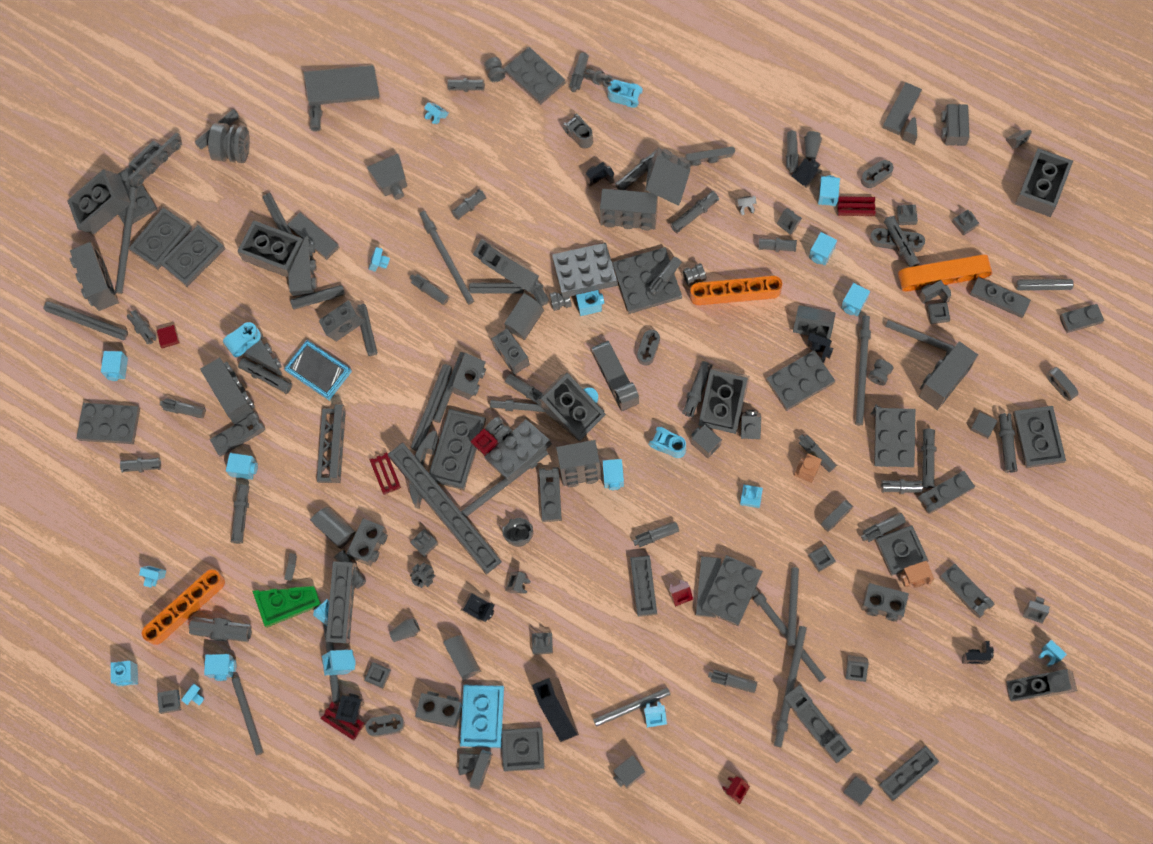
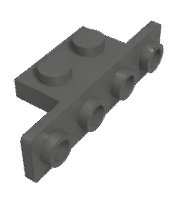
M176 132L162 146L152 141L129 163V167L135 171L128 177L130 187L137 188L142 185L147 177L155 173L162 163L166 162L175 151L180 149L182 140L179 133Z

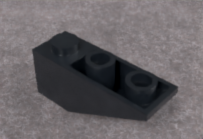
M549 677L533 684L532 688L537 702L559 741L563 742L578 736L579 733L559 678Z

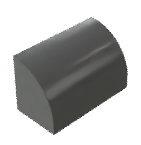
M524 293L504 323L505 329L525 340L544 312L543 307L532 297Z
M799 305L793 332L808 336L812 333L830 340L836 313Z
M330 507L321 509L310 519L339 549H342L356 534V531Z
M462 635L443 641L463 681L481 672Z

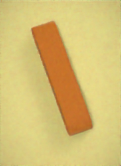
M977 255L908 267L898 272L901 288L904 292L920 290L928 284L933 285L940 280L944 285L977 280L978 277L983 279L993 274L988 255Z
M777 276L699 282L692 285L690 300L695 305H710L774 299L780 296L783 282ZM775 285V286H777L778 288H777V289H771L769 286ZM757 287L759 290L753 291L750 288ZM732 289H739L740 292L735 293ZM719 290L722 293L718 295L714 294L713 291ZM701 292L703 295L696 296L695 293Z
M216 570L206 571L142 629L143 639L152 645L162 643L224 587V577ZM217 576L216 583L210 584L211 579ZM202 590V595L195 598L196 592ZM187 603L186 610L180 611L181 606ZM172 617V622L165 625L166 619ZM156 630V636L150 639L151 632Z

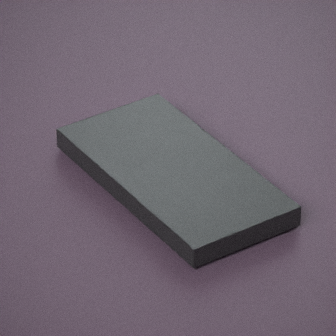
M374 65L304 72L309 106L380 99Z
M449 409L429 471L430 476L437 484L465 490L477 451L470 441L484 429L485 417Z

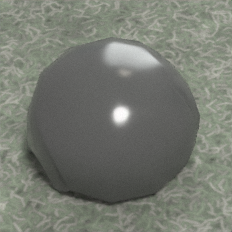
M523 518L510 519L509 523L502 527L503 537L510 545L515 547H522L529 543L534 534L531 523Z

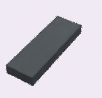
M905 82L883 125V129L900 135L922 92L921 88Z
M299 213L287 224L303 240L305 236H308L315 244V251L326 260L339 249V245L302 213Z
M701 556L696 616L716 618V616L702 611V607L719 572L721 558Z
M925 745L878 786L893 802L940 761Z

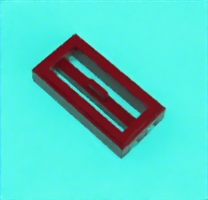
M839 196L838 216H875L876 214L875 197ZM842 208H871V210H842Z
M387 452L382 456H376L377 458L369 459L383 495L401 488ZM385 459L395 481V486H392L383 464ZM378 462L389 487L388 489H385L376 466Z
M331 701L329 708L325 710V714L320 719L355 741L365 723L358 719L357 724L359 726L356 728L350 723L338 720L354 731L353 735L327 719L329 715L336 718V714L332 710H338L339 708L338 705Z

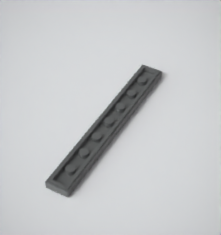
M401 443L388 453L387 456L486 575L502 563L404 443Z

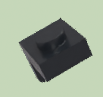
M813 158L811 160L804 159L792 174V177L807 188L816 175L823 170L819 168L821 164Z
M604 162L590 167L585 173L586 183L590 187L604 177L610 184L614 183V171L610 166H606Z
M469 593L461 611L480 622H486L493 616L495 604L489 603L473 593Z

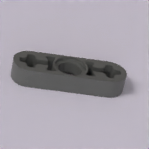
M876 228L872 231L870 242L873 246L899 250L897 244L893 242L892 235L888 229ZM903 231L906 239L909 238L908 242L913 246V251H921L925 244L924 236L919 233ZM877 235H881L880 241L877 240ZM914 240H918V246L914 245Z

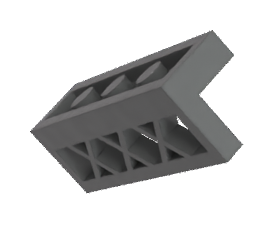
M335 404V409H322L317 472L318 483H341L346 410L343 404ZM327 414H334V423L332 425L327 422ZM332 430V441L328 443L325 440V435ZM331 448V459L327 461L324 458V453ZM329 466V478H322V472Z
M333 561L326 642L350 643L356 563Z

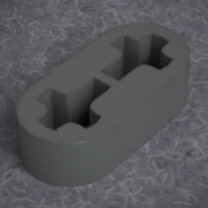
M882 160L867 169L862 175V185L866 188H873L892 175L893 164L888 160ZM882 167H883L884 169H885V168H888V171L883 170L882 172H880L881 169H882ZM867 176H868L869 178H872V177L874 176L873 181H871V180H868V181H867V180H866V179H867Z
M648 330L643 335L637 353L638 362L642 365L647 366L654 361L660 344V335L657 331ZM651 336H654V337H655V340L652 341L651 346L648 345V344H649V339H648V338H651ZM646 350H649V357L646 360L643 359L642 355H645Z
M1054 367L1046 373L1049 382L1067 401H1071L1078 396L1079 393L1075 385L1059 368Z
M848 500L843 501L821 523V526L829 532L854 506Z
M390 714L369 719L365 729L370 736L381 737L400 733L405 727V722L400 715ZM395 718L400 722L397 725V729H394L393 726H387V724L393 723ZM374 722L384 726L378 728L376 733L370 729Z
M481 751L470 781L471 788L481 789L491 762L492 752Z

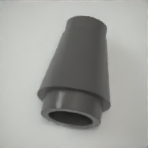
M815 131L806 133L804 137L806 159L811 160L813 158L815 160L817 158L822 141L821 133Z
M414 617L411 619L407 618L390 631L389 634L393 642L417 636V633L420 632V627Z

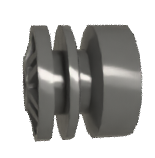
M214 123L210 129L208 140L211 160L226 162L229 159L232 163L237 161V163L244 164L248 158L250 148V135L247 126L232 125L230 128L228 124Z

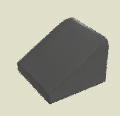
M913 117L904 131L903 140L915 145L918 135L916 118Z
M1018 131L1006 138V141L1012 149H1016L1029 140L1032 131Z
M848 655L845 679L866 682L869 665L868 658Z
M855 777L843 793L858 806H861L874 789L858 777Z

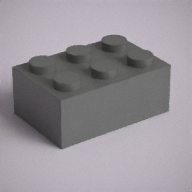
M1038 148L1015 205L1051 217L1059 201L1073 160Z
M105 169L67 200L78 230L91 234L97 233L131 204L120 175Z
M602 189L600 203L601 225L609 228L617 226L625 229L641 228L645 231L656 230L657 195L648 192Z
M253 220L237 252L242 261L289 278L288 273L304 240Z
M89 242L70 250L72 256L70 262L78 272L75 273L79 284L82 283V295L85 299H88L90 305L95 306L98 311L118 304L119 300L104 259L93 244Z
M960 341L956 346H950L943 360L940 359L933 372L926 376L920 387L921 393L919 397L936 410H939L970 371L978 357L976 352Z
M219 357L200 368L225 413L234 425L254 413L253 408H255V405L248 397L246 390L227 361L224 363Z
M595 440L556 447L563 486L576 487L579 483L584 482L593 484L601 479L600 461Z

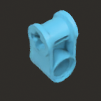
M619 80L609 82L612 85L608 87L607 97L611 102L631 108L638 107V98L643 91L641 86Z
M246 322L234 332L228 334L223 339V344L234 357H239L259 342L261 333L253 323Z
M662 427L656 428L653 440L648 443L651 448L674 458L683 457L687 451L686 441L683 437ZM676 444L683 446L680 450L673 449V446Z

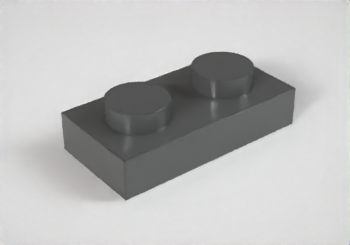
M1098 304L1060 315L1066 333L1104 322Z

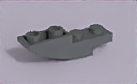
M484 239L480 240L473 253L475 257L481 260L480 262L531 292L539 278V275L516 259L509 257Z

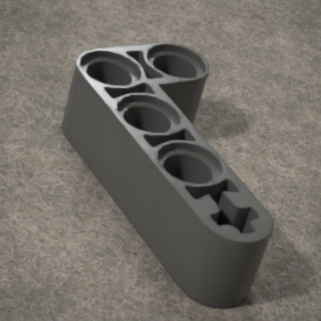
M607 340L591 347L594 359L619 409L624 411L638 405L639 394L634 383L629 381L610 342Z

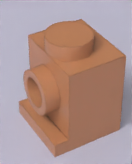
M807 453L805 459L801 458L794 476L812 483L822 459Z
M927 560L904 568L900 576L904 587L914 586V588L925 585V581L928 585L934 580Z

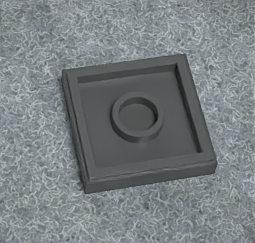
M913 525L875 539L891 576L901 573L906 567L926 560L927 562L929 561Z
M542 727L502 730L504 772L545 769Z

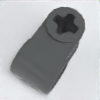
M577 113L567 123H562L561 126L565 133L581 148L586 149L593 145L592 129Z

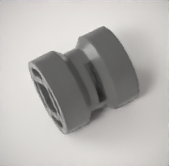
M493 57L485 61L484 67L488 72L491 82H499L506 77L500 58Z
M701 263L694 265L692 269L689 267L682 269L687 286L694 285L695 281H706V274Z
M550 293L553 311L559 310L562 306L565 308L572 307L570 296L563 298L562 293Z
M877 359L874 364V370L870 372L868 378L873 383L884 386L888 381L887 376L892 373L894 367L885 360Z
M499 416L491 420L485 428L486 431L494 435L498 443L512 432L509 426L503 424V420Z

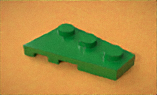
M314 586L252 591L264 627L266 628L321 605Z

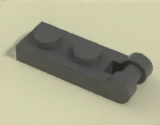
M252 413L246 419L209 440L217 454L221 457L264 432L265 427L259 422L257 413ZM253 425V429L249 431L248 426Z
M553 467L552 470L539 468L542 522L562 521L559 467ZM553 477L554 482H546V478Z
M962 471L935 488L923 493L918 499L921 503L925 504L928 514H931L975 488V485L966 472ZM934 497L937 502L933 503L930 498Z
M955 563L939 577L976 617L981 618L986 609H991L995 605ZM977 598H978V599L980 600V602H981L980 605H976V604L974 603V601H975Z

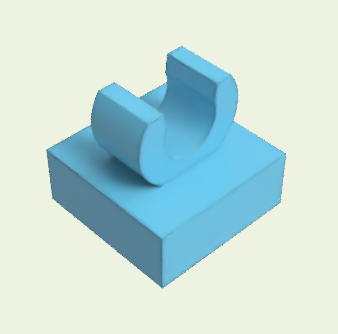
M427 102L424 108L429 111L426 113L425 119L430 120L433 115L434 120L432 123L436 125L440 122V118L446 119L449 113L435 103Z
M375 248L368 270L376 272L378 266L387 268L390 258L381 256L383 249Z
M743 484L740 505L760 508L763 488Z
M145 566L140 568L139 575L146 577L144 586L152 588V586H156L158 580L165 578L167 570Z
M328 599L313 613V616L326 626L329 612Z
M1050 640L1042 648L1043 652L1040 653L1039 658L1041 659L1045 655L1049 656L1050 662L1047 666L1050 667L1054 663L1057 664L1067 654L1055 642Z
M193 683L181 701L188 705L192 700L200 706L204 701V698L197 693L200 687Z
M657 702L655 707H650L649 703L646 704L644 712L647 727L666 725L665 706L661 705L660 702Z

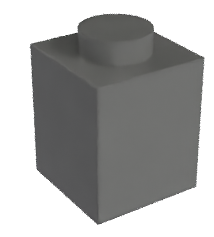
M706 425L701 429L698 427L691 435V444L706 458H709L722 443V439Z
M632 755L613 770L616 775L613 779L620 788L624 785L628 789L645 775L646 771Z

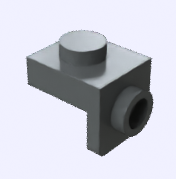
M940 280L933 285L928 284L924 286L919 299L924 304L939 295L943 302H949L951 290Z
M752 409L742 412L741 439H760L761 413H757V410Z

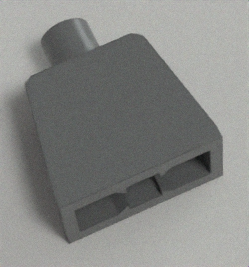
M395 154L367 167L371 179L384 196L392 194L395 200L404 197L402 189L408 185L399 154Z

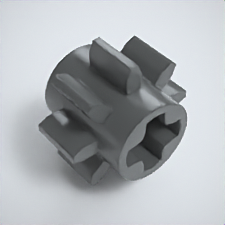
M425 563L421 565L416 564L412 568L413 572L410 574L412 583L420 588H423L425 585L429 587L433 583L432 579L436 576L434 575L433 568Z

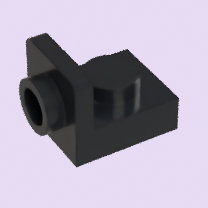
M810 333L806 346L812 351L824 352L821 359L823 363L826 358L830 359L834 349L830 347L832 340Z
M985 641L982 644V653H980L979 649H970L963 654L962 664H988L994 657L993 646H990V641Z
M349 693L348 696L342 695L335 719L356 725L361 706L364 707V702L360 699L361 696Z

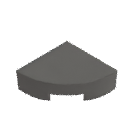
M289 553L284 580L291 581L293 578L297 560L296 554Z
M460 754L458 775L472 772L476 767L480 754Z

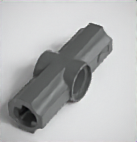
M192 617L189 624V634L210 637V639L217 641L249 642L252 635V626L234 623L222 618H214L212 620Z

